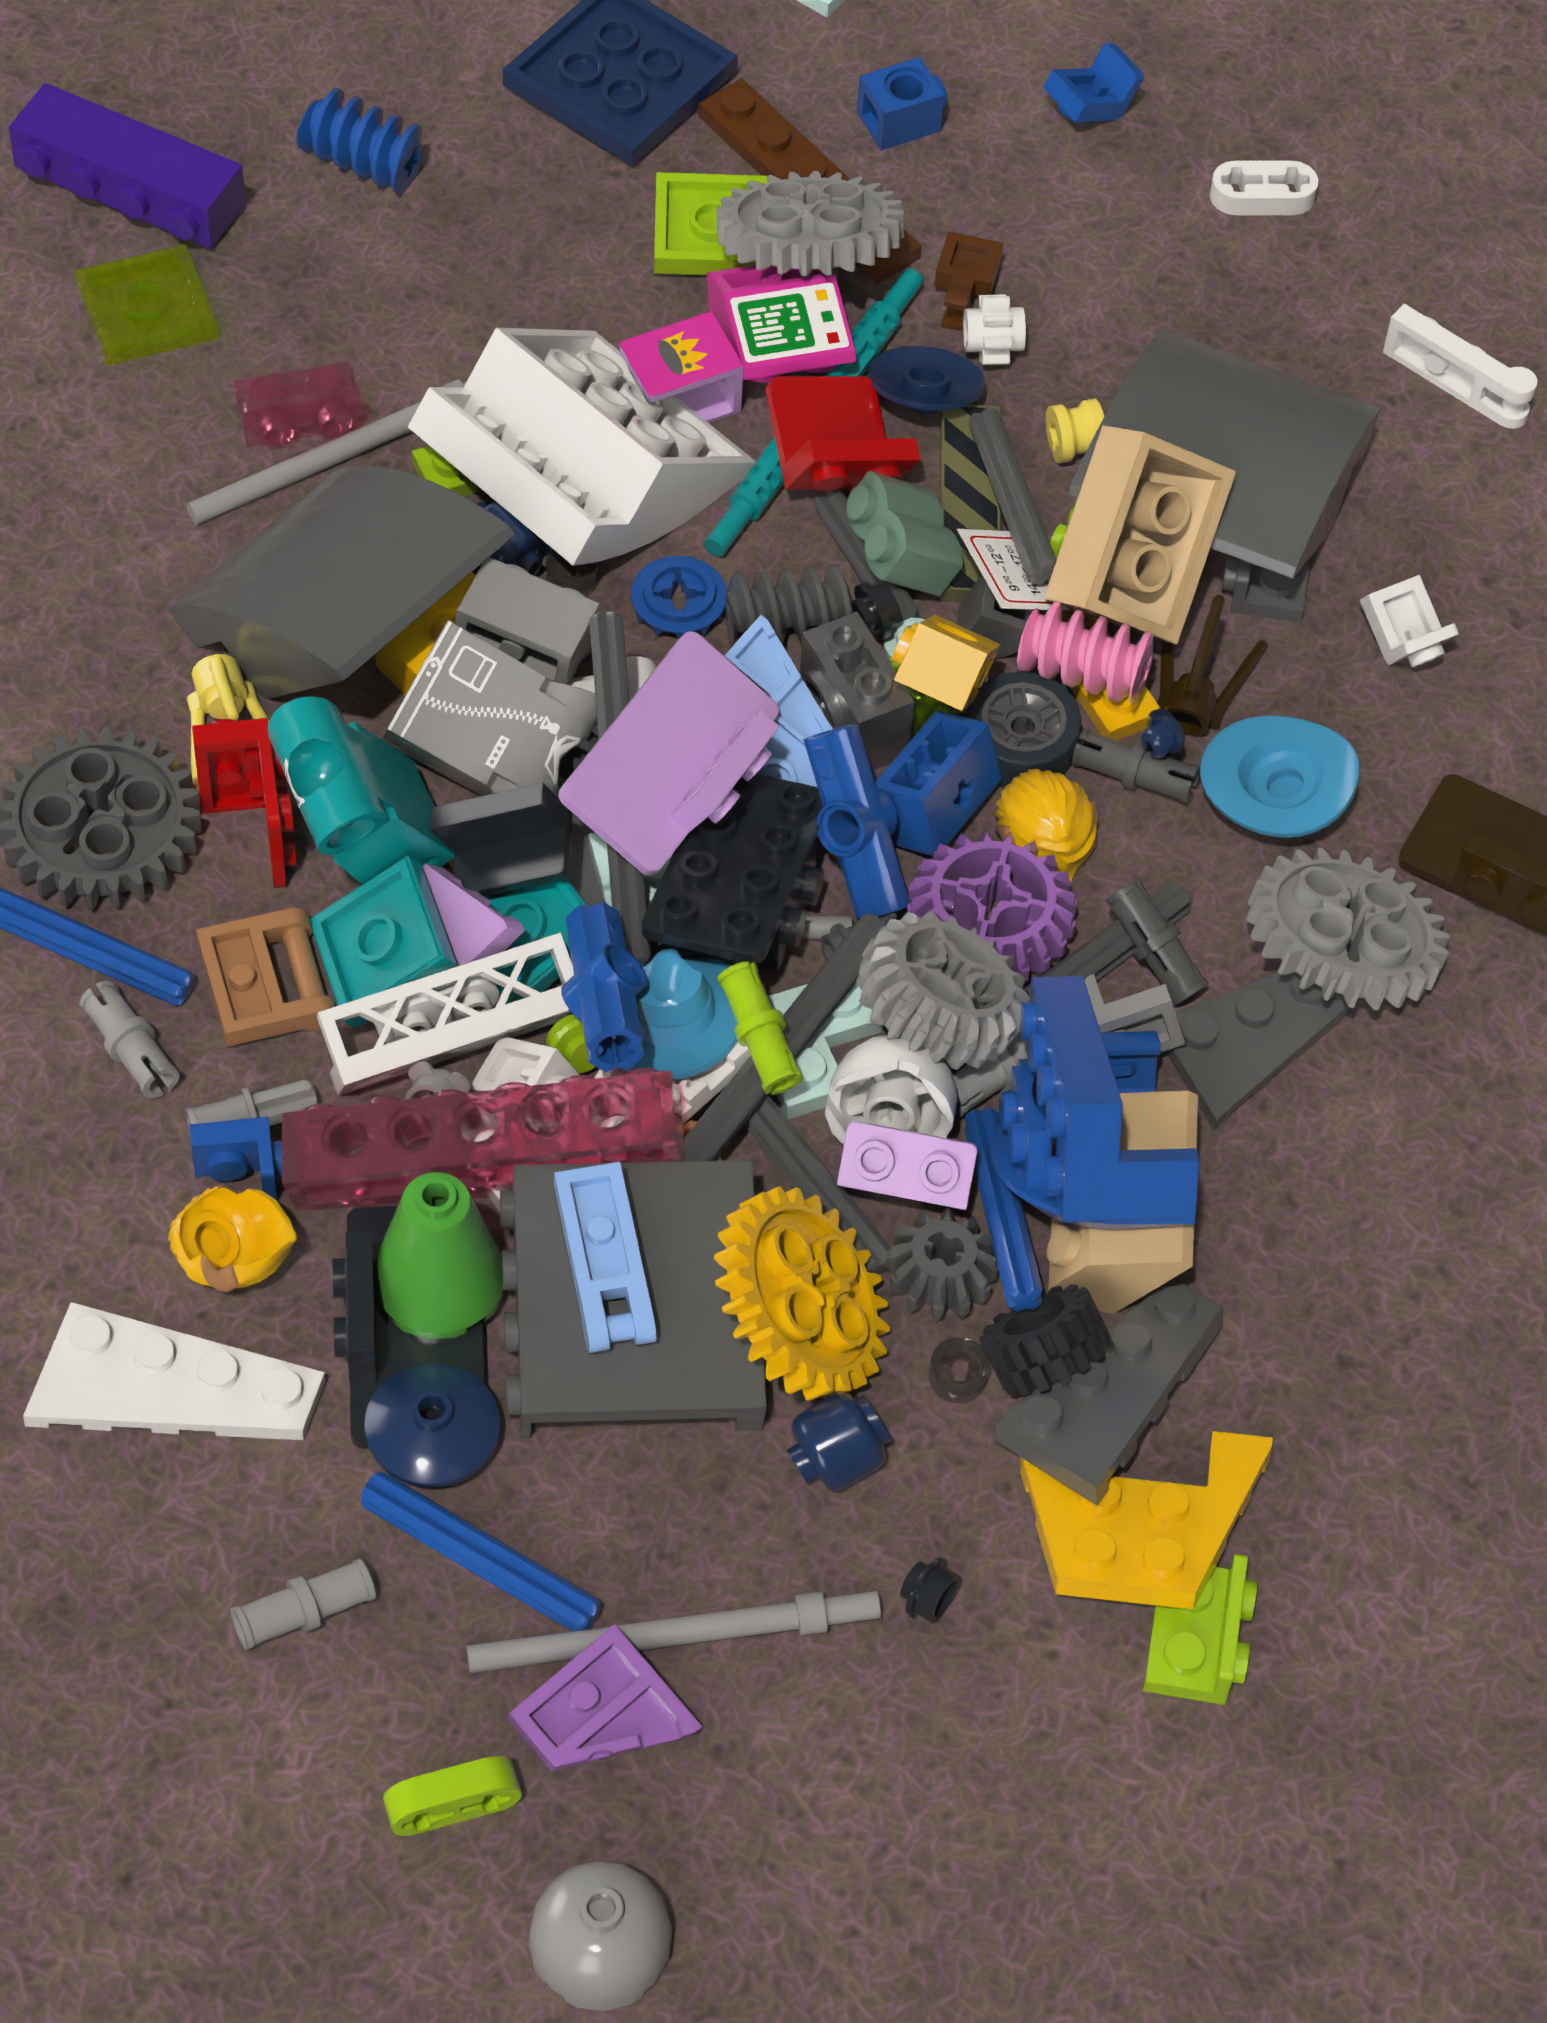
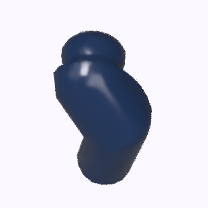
M1163 708L1153 710L1149 713L1147 726L1141 734L1142 746L1144 750L1151 746L1152 757L1162 758L1166 756L1170 758L1172 753L1180 750L1185 743L1184 729L1168 710Z

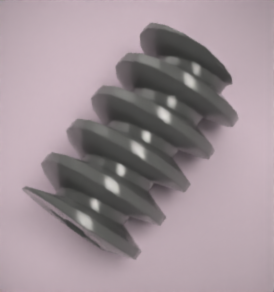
M836 564L829 565L826 568L823 583L816 569L812 566L803 569L799 585L790 569L780 570L775 587L767 572L757 571L751 589L743 574L733 573L728 590L725 593V619L730 649L737 642L739 633L746 632L760 615L769 621L783 645L787 628L794 629L800 644H802L803 632L810 630L811 626L818 627L853 613L850 589L840 567Z

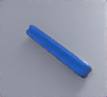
M0 887L1 929L175 1006L183 1005L192 993L195 983L194 974L190 970Z
M990 1107L982 1111L972 1109L965 1116V1133L967 1142L974 1143L978 1149L974 1171L989 1233L992 1234V1245L995 1257L997 1258L996 1262L1006 1303L1016 1312L1025 1308L1035 1310L1042 1303L1041 1293L1043 1288L1021 1200L1018 1195L1012 1192L999 1179L991 1163V1139L994 1131L1000 1124L999 1114Z
M376 1472L365 1485L361 1493L363 1508L571 1631L591 1629L601 1611V1603L598 1598L384 1472Z

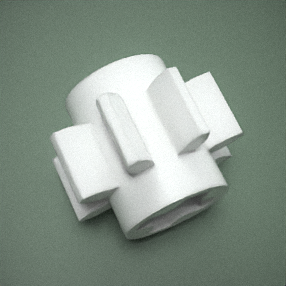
M1006 294L979 295V308L964 309L963 341L965 352H979V362H982V365H1010V351H1024L1026 322L1024 308H1010V297L1006 296Z

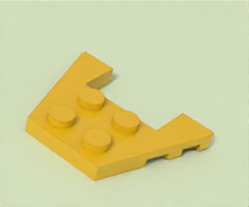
M1212 1431L1207 1486L1111 1476L1108 1480L1109 1490L1098 1506L1019 1456L1021 1463L1020 1474L1025 1491L1030 1494L1036 1514L1035 1525L1055 1594L1193 1610L1226 1548L1227 1538L1238 1516L1243 1515L1252 1497V1490L1261 1472L1264 1473L1270 1463L1273 1438Z

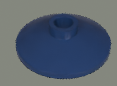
M906 346L887 350L872 360L868 372V378L871 379L873 388L880 395L919 414H933L940 410H952L970 405L982 395L985 384L982 371L969 359L951 351L925 346Z
M419 1364L395 1373L375 1391L365 1414V1437L373 1458L383 1470L394 1478L420 1487L449 1486L474 1475L490 1459L495 1451L500 1435V1414L495 1398L490 1390L473 1374L448 1364ZM426 1409H439L444 1414L436 1420H428L423 1418L420 1412Z

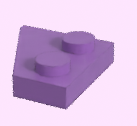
M615 1624L506 1717L551 1772L689 1738L702 1727Z

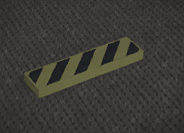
M967 405L952 410H941L940 504L943 511L944 527L950 529L958 539L963 557V567L941 594L940 602L962 603L982 575L956 529L1001 531L1000 505L969 426L970 417L973 413H982L986 407L996 409L1000 416V406Z

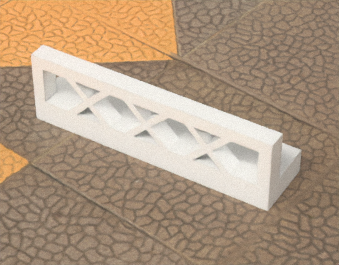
M561 933L318 1012L317 1019L334 1064L330 1071V1076L338 1096L406 1074L415 1062L425 1061L433 1065L493 1045L497 1042L500 1035L514 1038L553 1025L560 1019L572 1015L573 1013L568 1009L561 995L562 986L540 993L516 981L526 960L547 953H551L562 986L574 976L572 962ZM516 964L510 977L496 971ZM477 976H482L504 987L495 1008L481 1013L456 1001L465 980ZM455 984L450 997L435 991ZM511 991L525 997L505 1004ZM417 996H422L444 1007L435 1028L421 1033L395 1021L404 1001ZM395 1004L389 1018L374 1011ZM451 1011L465 1017L445 1024ZM361 1016L383 1027L373 1049L348 1057L336 1023ZM390 1031L404 1037L403 1039L383 1045Z

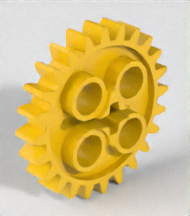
M778 1186L740 1203V1209L726 1216L730 1227L718 1232L717 1235L726 1249L714 1254V1260L727 1270V1275L715 1280L716 1286L730 1293L732 1301L726 1303L721 1308L723 1313L737 1315L740 1324L735 1328L733 1336L735 1339L748 1337L752 1343L748 1354L750 1362L763 1357L767 1361L766 1379L772 1381L783 1375L786 1393L792 1394L802 1389L806 1401H812L820 1396L824 1399L836 1391L848 1393L867 1384L866 1377L879 1371L875 1359L887 1353L886 1347L878 1337L890 1332V1326L877 1316V1311L888 1307V1301L874 1294L873 1286L882 1281V1278L879 1274L867 1272L864 1264L871 1256L870 1251H857L853 1246L856 1229L852 1227L842 1231L838 1227L839 1211L834 1208L822 1214L820 1196L814 1195L804 1200L803 1194L798 1187L784 1192L782 1187Z

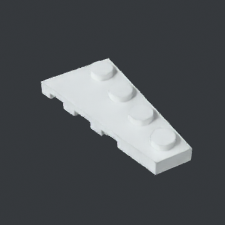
M71 1302L26 1407L23 1419L25 1427L49 1428L50 1424L82 1425V1428L85 1430L111 1431L112 1427L151 1428L152 1433L179 1434V1430L213 1431L216 1436L304 1440L326 1383L325 1372Z

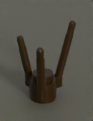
M1216 595L1212 600L1191 672L1181 675L1177 681H1174V644L1166 641L1162 642L1160 695L1157 704L1160 708L1168 710L1180 722L1185 735L1192 737L1204 735L1208 728L1213 730L1220 728L1225 710L1268 648L1266 641H1258L1217 698L1213 682L1205 677L1204 673L1225 603L1222 595Z

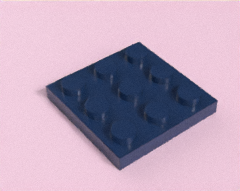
M581 0L503 68V86L633 166L698 107L699 102L708 98L737 72L738 55L648 0Z

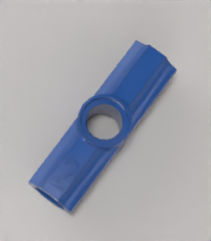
M858 724L837 727L804 738V744L823 804L816 825L819 826L818 837L822 845L839 858L856 919H861L863 915L868 913L879 917L907 907L910 901L891 840V835L897 825V811L892 799L885 792L876 788Z
M604 902L591 906L579 905L566 917L574 976L562 986L561 995L568 1009L582 1022L589 1063L604 1072L617 1068L630 1069L644 1056L641 1041L642 1032L635 996L647 985L648 978L639 961L626 950L620 912Z

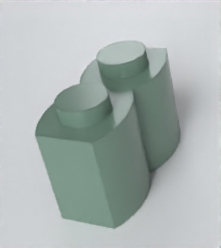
M870 470L858 486L851 491L846 502L848 520L854 533L859 538L865 540L867 562L874 575L883 581L941 596L963 567V557L958 539L950 529L944 527L942 507L934 492L926 487Z

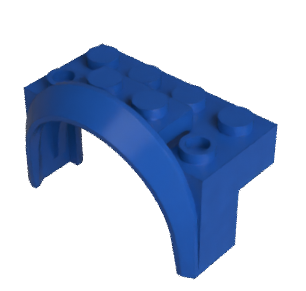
M1083 976L1032 977L1031 1002L1020 1003V1037L1022 1041H1028V1059H1018L1017 1066H1012L1011 1091L1000 1092V1124L994 1131L991 1139V1163L999 1179L1012 1192L1041 1212L1062 1222L1099 1229H1136L1195 1224L1199 1157L1196 1148L1120 1150L1123 1105L1120 1093L1155 1092L1157 1055H1160V1040L1157 1031L1100 1032ZM1056 1138V1156H1051L1052 1141Z

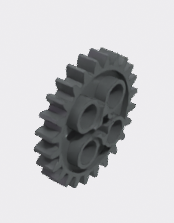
M110 726L104 727L99 740H90L86 730L79 728L77 743L69 745L61 736L55 735L53 736L54 752L49 754L35 746L31 749L33 767L18 762L13 765L16 782L5 781L1 785L4 801L0 802V846H3L7 865H17L19 881L22 884L36 879L38 896L42 898L58 888L62 906L67 907L78 894L85 896L88 910L95 908L99 896L106 895L115 909L120 908L121 893L130 891L135 898L143 901L145 900V883L151 882L155 886L165 889L168 887L165 868L182 873L185 870L183 853H195L197 850L195 833L202 831L198 789H193L190 769L179 770L178 754L176 752L168 753L161 757L159 740L155 738L140 748L137 746L135 730H130L120 742L113 741ZM141 808H149L148 810H145V811H136V810H139V809H141ZM52 824H61L59 826L48 827ZM103 852H114L108 855H99Z

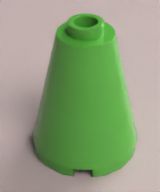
M431 1172L415 1178L406 1187L374 1261L373 1288L379 1306L383 1307L392 1317V1322L402 1331L426 1339L455 1338L467 1333V1327L474 1325L484 1317L486 1321L496 1312L505 1291L502 1289V1256L466 1186L458 1178L450 1174Z

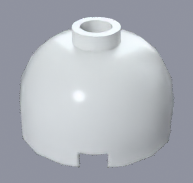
M888 1035L872 1037L857 1045L845 1055L831 1078L825 1109V1116L831 1132L843 1145L847 1126L851 1121L866 1122L947 1138V1134L953 1127L957 1087L951 1071L943 1059L934 1063L929 1055V1049L921 1046L920 1049L914 1052L909 1051V1040L901 1038L887 1040Z

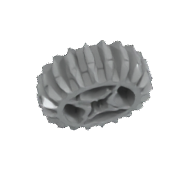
M930 911L922 918L907 912L901 920L890 919L886 926L880 928L876 937L870 940L862 954L863 960L859 965V975L855 981L862 990L859 1002L865 1007L873 1009L870 1022L884 1025L889 1030L887 1040L898 1038L909 1040V1051L912 1052L923 1046L929 1049V1055L934 1063L944 1059L955 1070H958L964 1063L978 1069L985 1061H995L1000 1054H1003L1020 1032V1003L1028 1002L1030 997L1022 989L1026 978L1020 973L1012 971L1014 962L1012 957L1000 955L996 951L997 941H985L977 935L976 926L967 930L958 925L955 917L951 916L943 922Z

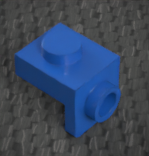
M1105 43L1090 68L1052 70L1043 88L1058 103L1059 111L1075 123L1113 121L1121 118L1144 79V74L1115 43Z

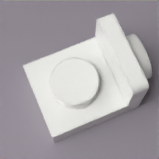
M501 1035L470 1085V1090L479 1100L488 1104L528 1113L544 1131L555 1135L562 1129L586 1088L585 1080L557 1048Z

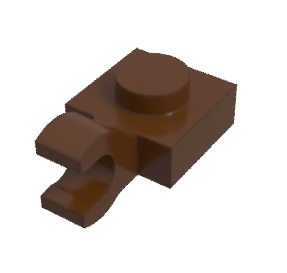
M948 231L937 265L934 287L947 289L944 300L946 309L941 327L963 332L964 309L970 308L973 295H991L1002 260L1004 243Z

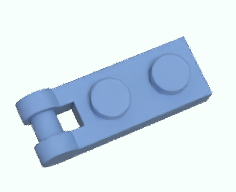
M615 1162L554 1172V1188L578 1297L588 1353L606 1351L610 1349V1343L633 1339L635 1345L656 1342L654 1315L621 1163ZM626 1297L627 1313L605 1316L602 1301Z

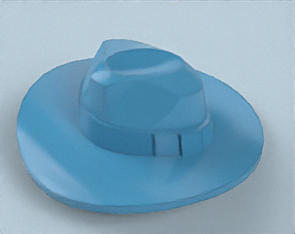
M1258 716L1235 722L1214 736L1203 753L1200 764V776L1207 797L1225 817L1259 834L1291 838L1315 833L1327 827L1341 816L1353 800L1358 788L1360 764L1353 746L1340 734L1327 727L1292 717Z
M664 949L657 953L649 964L643 966L648 978L647 985L635 996L642 1032L641 1041L644 1056L632 1068L621 1069L643 1079L670 1081L695 1076L709 1070L722 1061L738 1042L733 1031L737 1021L724 990L720 987L717 980L718 975L731 965L712 958H681L675 949Z

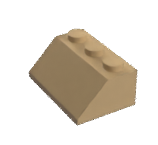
M1102 425L1044 599L1053 603L1054 601L1061 602L1062 606L1074 611L1077 608L1085 611L1086 616L1098 619L1100 616L1107 617V623L1120 627L1123 623L1129 624L1130 630L1144 634L1146 630L1153 633L1154 638L1178 644L1236 471L1145 432Z
M1190 1091L1120 1093L1123 1103L1120 1150L1197 1149V1094ZM1054 1138V1139H1053V1145H1054V1147H1055V1156H1056V1138ZM1052 1217L1051 1238L1047 1246V1258L1049 1260L1048 1290L1057 1286H1061L1063 1290L1069 1285H1078L1079 1289L1084 1286L1090 1292L1098 1310L1115 1314L1193 1267L1194 1224L1136 1229H1099L1062 1222Z

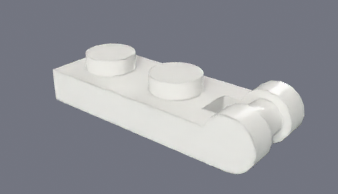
M1403 304L1391 316L1383 353L1503 427L1514 429L1526 423L1530 412L1529 401L1534 397L1537 387V377L1531 370L1525 367H1507L1486 354L1481 348L1471 345L1440 326L1434 319L1422 315L1406 304Z

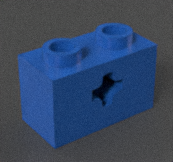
M936 710L875 782L876 788L885 792L892 799L897 811V825L891 835L893 845L934 856L939 843L947 846L1001 781L1002 778L989 723Z

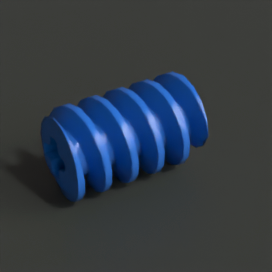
M337 87L332 89L325 99L315 100L308 107L297 129L296 140L299 149L304 152L314 151L315 156L324 161L333 159L334 164L343 170L352 168L354 174L360 178L368 179L372 177L373 182L382 188L392 186L393 192L399 196L404 194L415 180L421 165L423 148L420 144L422 139V127L416 123L410 125L405 133L401 135L403 119L394 114L386 121L384 126H381L383 121V109L376 105L371 107L365 116L362 117L364 101L355 96L343 108L345 100L344 91Z

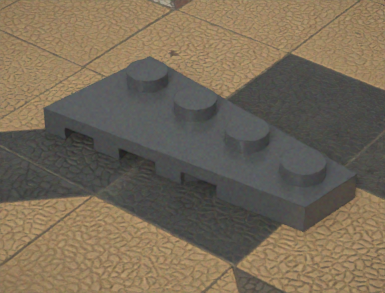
M1174 1278L1169 1280L1108 1329L1111 1336V1345L1103 1350L1105 1355L1099 1361H1089L1091 1368L1084 1373L1075 1371L1070 1374L1072 1380L1062 1385L1059 1380L1053 1382L1049 1390L1039 1392L1038 1388H1036L995 1422L996 1442L1098 1506L1109 1490L1108 1480L1118 1466H1126L1137 1450V1439L1149 1421L1156 1422L1168 1405V1394L1176 1382L1185 1381L1223 1326L1222 1306Z

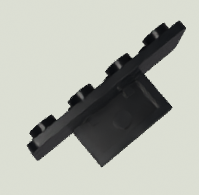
M755 774L749 781L742 777L737 781L733 789L740 794V797L717 823L712 822L707 817L686 835L674 851L642 920V935L646 939L741 962L749 961L750 964L754 962L757 965L779 969L789 945L798 947L806 922V910H804L806 904L816 905L823 885L824 869L815 867L816 842L819 832V826L816 825L823 804L818 787Z
M398 1206L356 1207L352 1209L347 1215L345 1258H333L332 1261L334 1298H346V1317L333 1318L335 1358L348 1357L351 1440L355 1446L363 1449L368 1448L364 1422L370 1399L378 1387L395 1373L414 1365L442 1363L464 1369L484 1383L482 1319L474 1325L467 1327V1333L458 1337L426 1339L404 1332L392 1322V1317L381 1305L379 1306L375 1298L373 1288L374 1261ZM426 1409L420 1412V1415L428 1420H436L444 1414L439 1409Z

